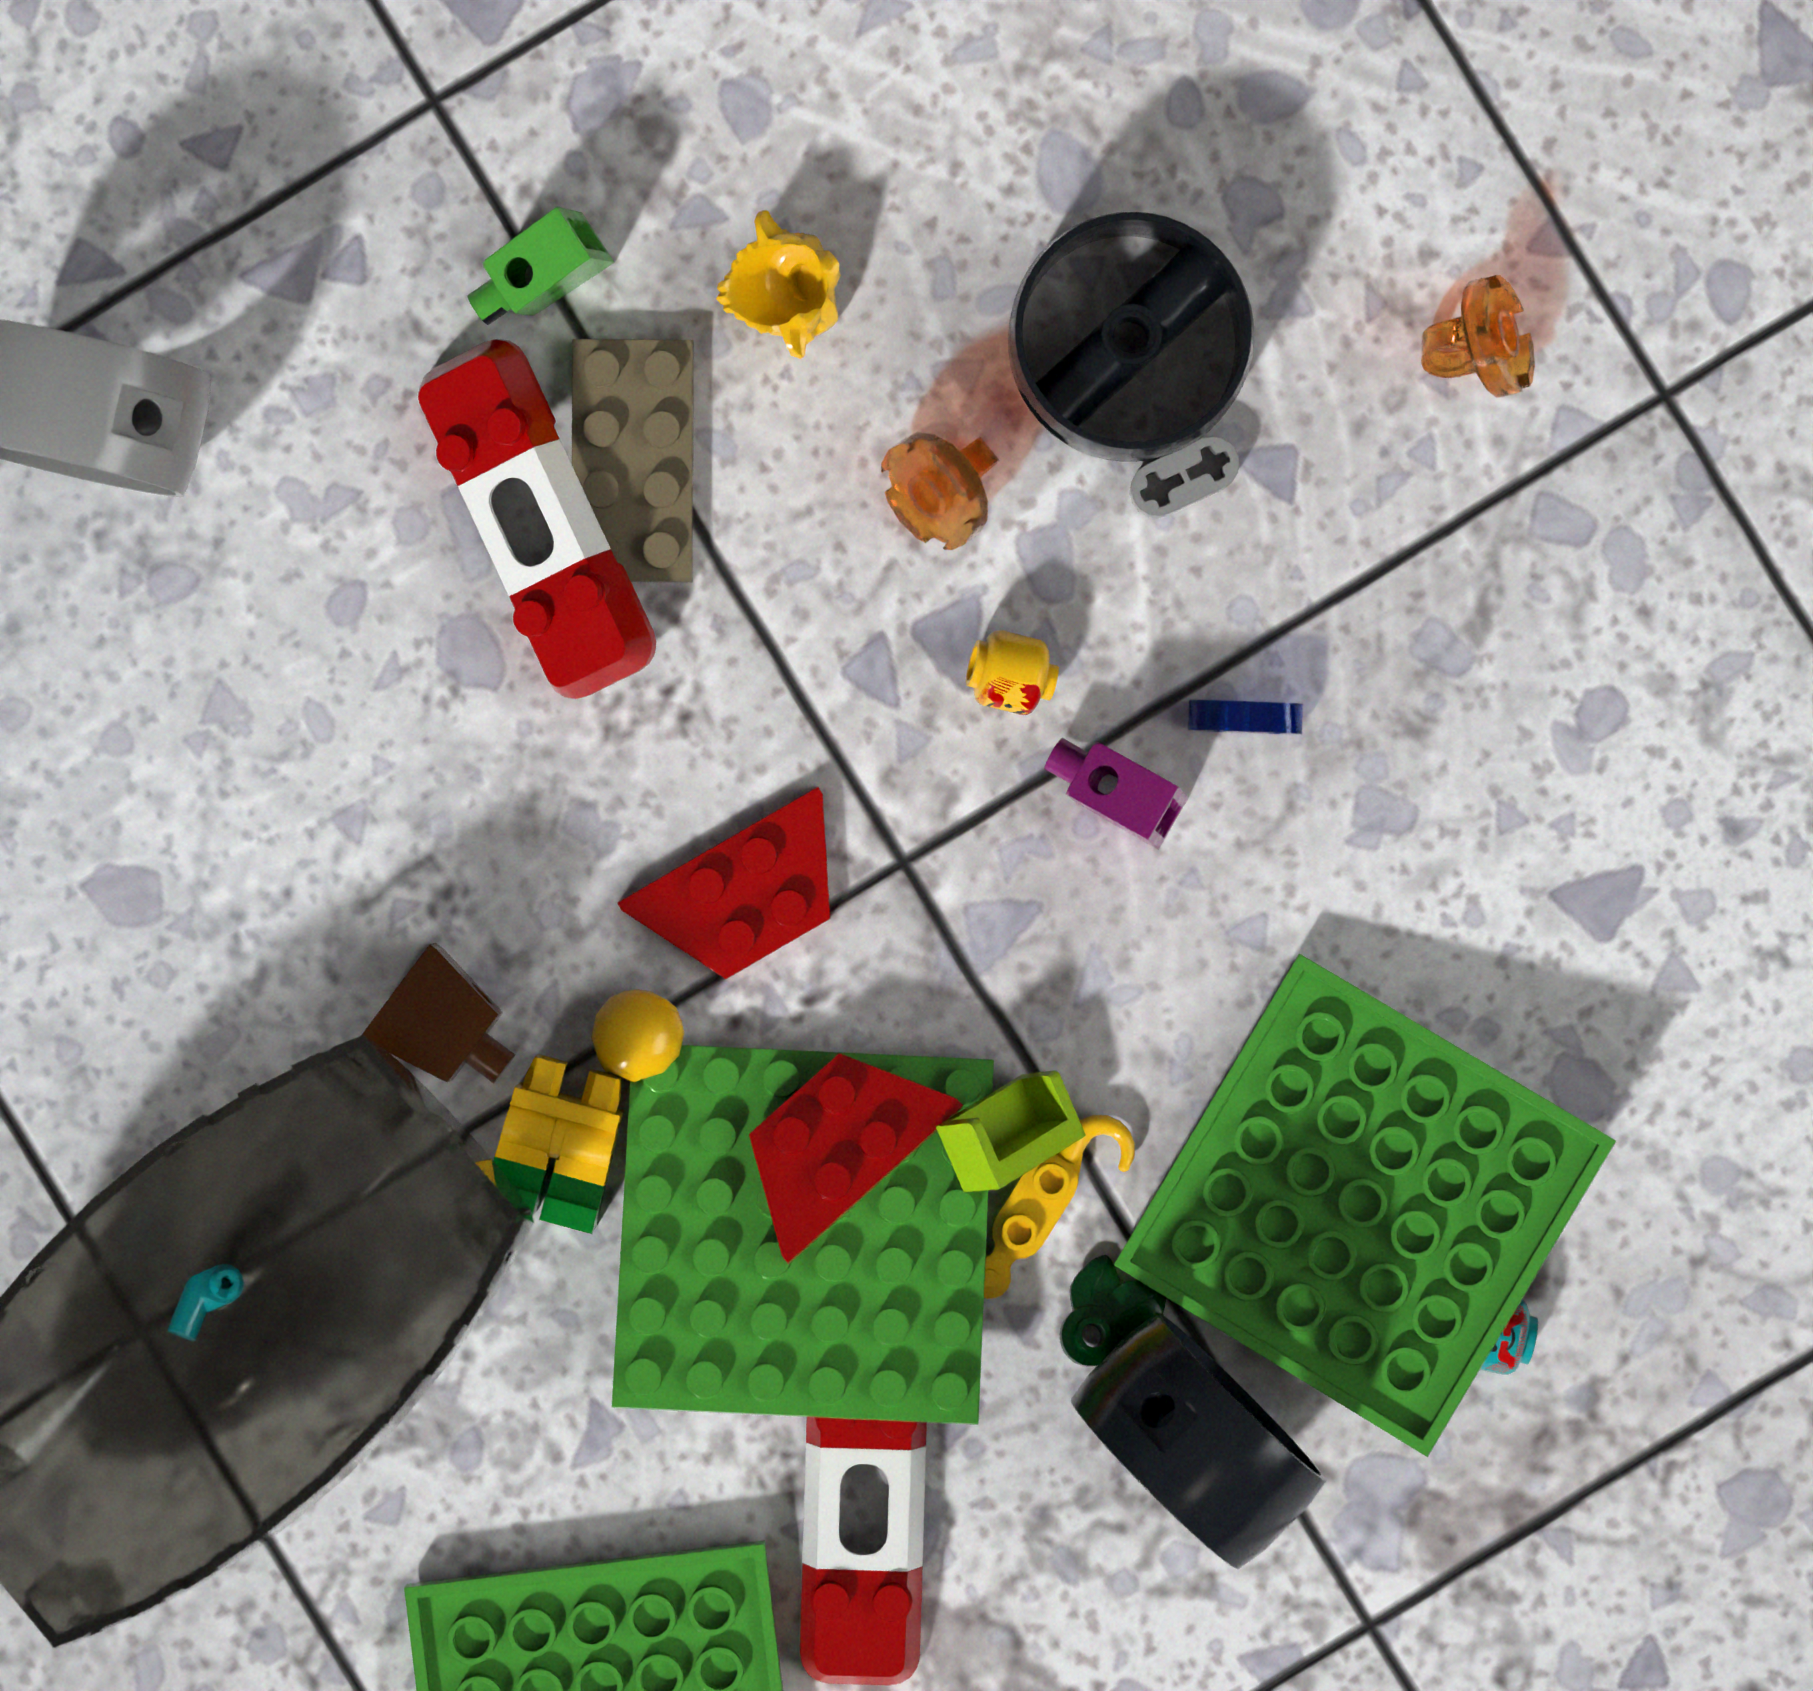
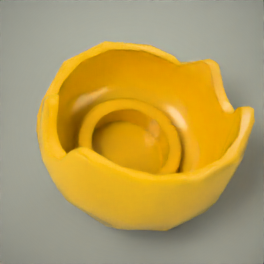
M625 990L610 997L597 1012L591 1040L599 1063L607 1073L612 1072L631 1082H637L641 1079L663 1073L680 1055L684 1028L677 1008L667 999L647 990Z

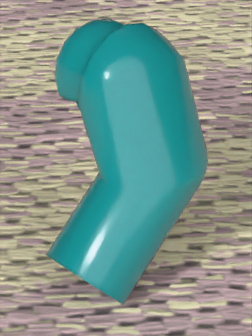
M221 1264L190 1277L184 1286L167 1331L183 1339L196 1341L206 1314L233 1302L243 1292L244 1280L240 1271L232 1265Z

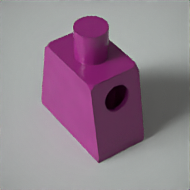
M1061 738L1051 751L1044 767L1045 770L1070 783L1066 795L1073 801L1158 850L1188 800L1187 795L1177 785L1097 741L1093 744L1090 751L1087 752L1068 740ZM1111 774L1118 778L1117 786L1112 792L1104 794L1098 791L1099 782L1106 775Z

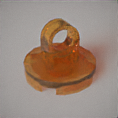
M1501 275L1479 278L1468 282L1463 290L1461 317L1429 326L1422 334L1421 365L1425 371L1441 378H1455L1476 373L1486 390L1496 398L1514 395L1522 392V388L1531 386L1535 369L1531 333L1519 335L1518 326L1513 314L1523 312L1524 309L1510 283ZM1450 348L1458 349L1459 351L1446 352L1439 351L1438 349Z
M916 432L891 447L881 463V473L889 470V478L892 487L884 492L887 502L900 523L917 539L926 543L935 538L946 543L943 547L944 550H954L977 536L988 520V499L981 477L999 462V459L981 437L959 451L952 443L935 434Z

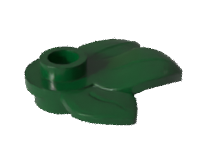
M1108 1255L1094 1258L1078 1272L1070 1285L1069 1293L1072 1312L1065 1317L1060 1328L1059 1338L1061 1347L1066 1356L1076 1364L1087 1367L1097 1366L1133 1329L1155 1313L1160 1312L1163 1314L1166 1297L1139 1280L1127 1281L1121 1284L1116 1268ZM1088 1324L1094 1325L1100 1332V1341L1095 1347L1087 1345L1082 1337L1083 1329Z

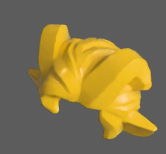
M762 210L757 213L754 220L757 240L748 243L746 248L736 254L737 259L731 263V270L724 276V280L718 283L717 289L720 293L716 299L720 304L724 305L723 310L726 313H734L736 319L745 321L746 325L757 329L760 334L770 333L782 336L790 355L802 359L805 356L806 344L813 341L815 336L828 331L838 321L834 289L841 276L839 262L829 250L824 251L820 240L815 235L790 233L786 229H781L773 220L769 211Z

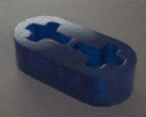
M1189 700L1188 730L1301 735L1303 730V704Z

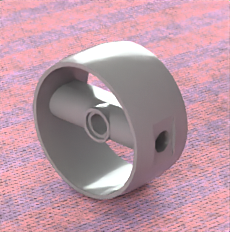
M0 320V459L105 485L157 495L183 497L196 467L209 409L211 376L185 363L121 344L32 324Z

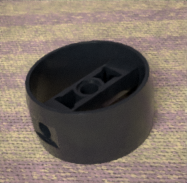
M1118 212L1091 218L1073 226L1049 243L1033 261L1020 283L1014 299L1008 330V353L1013 377L1022 399L1039 423L1060 441L1077 451L1093 457L1121 462L1146 461L1173 454L1196 442L1209 432L1225 415L1242 389L1249 372L1254 347V320L1249 297L1241 277L1226 255L1210 239L1185 223L1166 216L1145 212ZM1133 236L1163 242L1180 250L1124 303L1111 311L1100 325L1035 383L1024 351L1023 317L1028 300L1035 287L1054 264L1079 247L1112 237ZM1224 296L1230 310L1235 333L1234 363L1226 389L1219 402L1209 413L1180 432L1149 441L1127 442L1097 436L1080 428L1084 422L1215 302ZM1131 322L1142 327L1147 337L1145 348L1135 353L1124 352L1118 348L1113 336L1117 326L1122 323Z
M1160 1312L1155 1313L1133 1329L1092 1370L1071 1398L1073 1407L1088 1427L1140 1484L1205 1546L1236 1569H1240L1265 1551L1310 1505L1326 1482L1322 1472L1282 1427L1209 1354Z

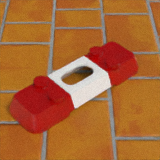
M493 339L483 342L433 368L424 376L420 384L418 400L438 443L436 448L437 460L443 468L452 473L515 609L513 614L514 625L522 635L528 637L552 688L563 697L578 699L592 695L641 671L650 664L655 655L656 638L654 630L625 568L616 561L555 430V417L526 355L519 346L509 340ZM519 478L528 484L552 533L554 540L553 551L550 557L539 565L528 566L518 561L493 511L491 503L492 493L495 487L506 479Z
M807 1417L800 1657L802 1666L807 1674L819 1682L828 1684L895 1685L909 1679L918 1667L921 1641L927 1423ZM859 1464L877 1466L883 1470L889 1484L888 1533L886 1542L881 1549L870 1554H857L849 1551L840 1541L839 1535L840 1484L842 1476L849 1468Z

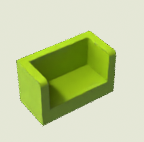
M1056 1070L1022 1074L936 1126L963 1192L1001 1189L1086 1136L1061 1075Z

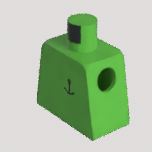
M556 207L484 260L483 266L491 279L468 294L467 297L474 311L487 325L511 309L515 314L533 316L615 262L582 212ZM531 265L533 277L531 282L527 284L525 272L527 267Z

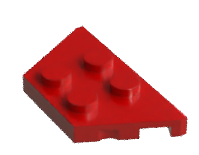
M817 787L617 902V904L624 913L724 979L731 977L831 919L824 800L820 788Z
M839 1053L749 1134L782 1258L789 1265L937 1132V1125L958 1113L963 1108L959 1100Z

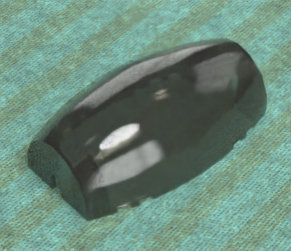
M362 1035L333 1046L328 1051L319 1052L291 1065V1070L261 1085L255 1083L237 1094L238 1098L209 1116L201 1115L162 1142L95 1196L29 1262L1 1295L0 1583L53 1648L70 1646L142 1616L213 1578L280 1533L341 1483L401 1423L451 1362L496 1295L531 1230L534 1220L530 1208L482 1146L402 1063L370 1038ZM221 1264L232 1265L240 1271L244 1280L243 1292L233 1302L206 1314L196 1341L183 1339L167 1331L184 1286L190 1277Z

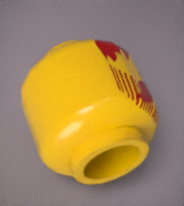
M997 630L992 632L986 641L977 640L974 644L967 667L965 683L966 686L973 688L975 700L980 705L1019 715H1028L1037 707L1040 699L1051 700L1057 684L1059 667L1049 663L1050 654L1048 646L1044 641L1004 630Z

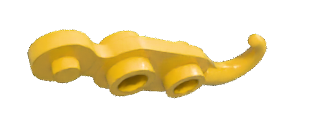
M1091 1115L1081 1119L1080 1123L1085 1132V1137L1020 1177L996 1215L992 1225V1238L995 1247L985 1259L984 1298L993 1299L1003 1295L1008 1290L1011 1282L1010 1268L1012 1263L1017 1259L1034 1255L1043 1246L1076 1192L1083 1151L1092 1138L1097 1135H1108L1114 1138L1121 1149V1157L1118 1164L1119 1170L1126 1172L1130 1169L1135 1157V1143L1131 1132L1121 1121L1108 1115Z

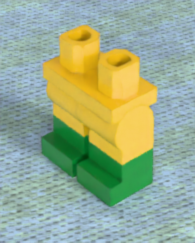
M537 1054L525 1075L524 1082H519L514 1087L500 1140L479 1204L532 1218L538 1210L551 1158L556 1159L539 1220L592 1234L597 1227L619 1128L624 1114V1110L618 1108L621 1098L622 1077L590 1069L582 1098L560 1093L568 1062Z

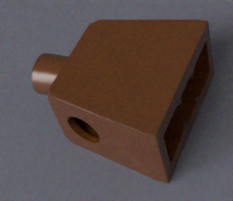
M437 943L429 944L360 1036L368 1043L447 1083L452 1081L465 1063H467L494 1084L515 1057L514 1053L488 1034L503 1014L501 1009Z

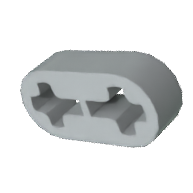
M1210 436L1199 439L1182 450L1146 464L1137 471L1131 481L1129 493L1132 504L1138 512L1147 517L1161 518L1223 490L1233 482L1238 474L1240 461L1236 449L1225 439ZM1209 448L1214 456L1220 454L1226 456L1228 463L1221 468V475L1223 477L1221 480L1214 481L1209 473L1190 480L1186 471L1197 466L1203 460L1200 451ZM1155 474L1159 481H1165L1179 475L1182 485L1171 489L1167 493L1168 504L1166 506L1159 507L1155 499L1145 502L1141 497L1140 492L1148 486L1146 479L1148 475Z

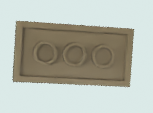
M572 339V466L618 563L623 565L631 582L693 583L694 341Z

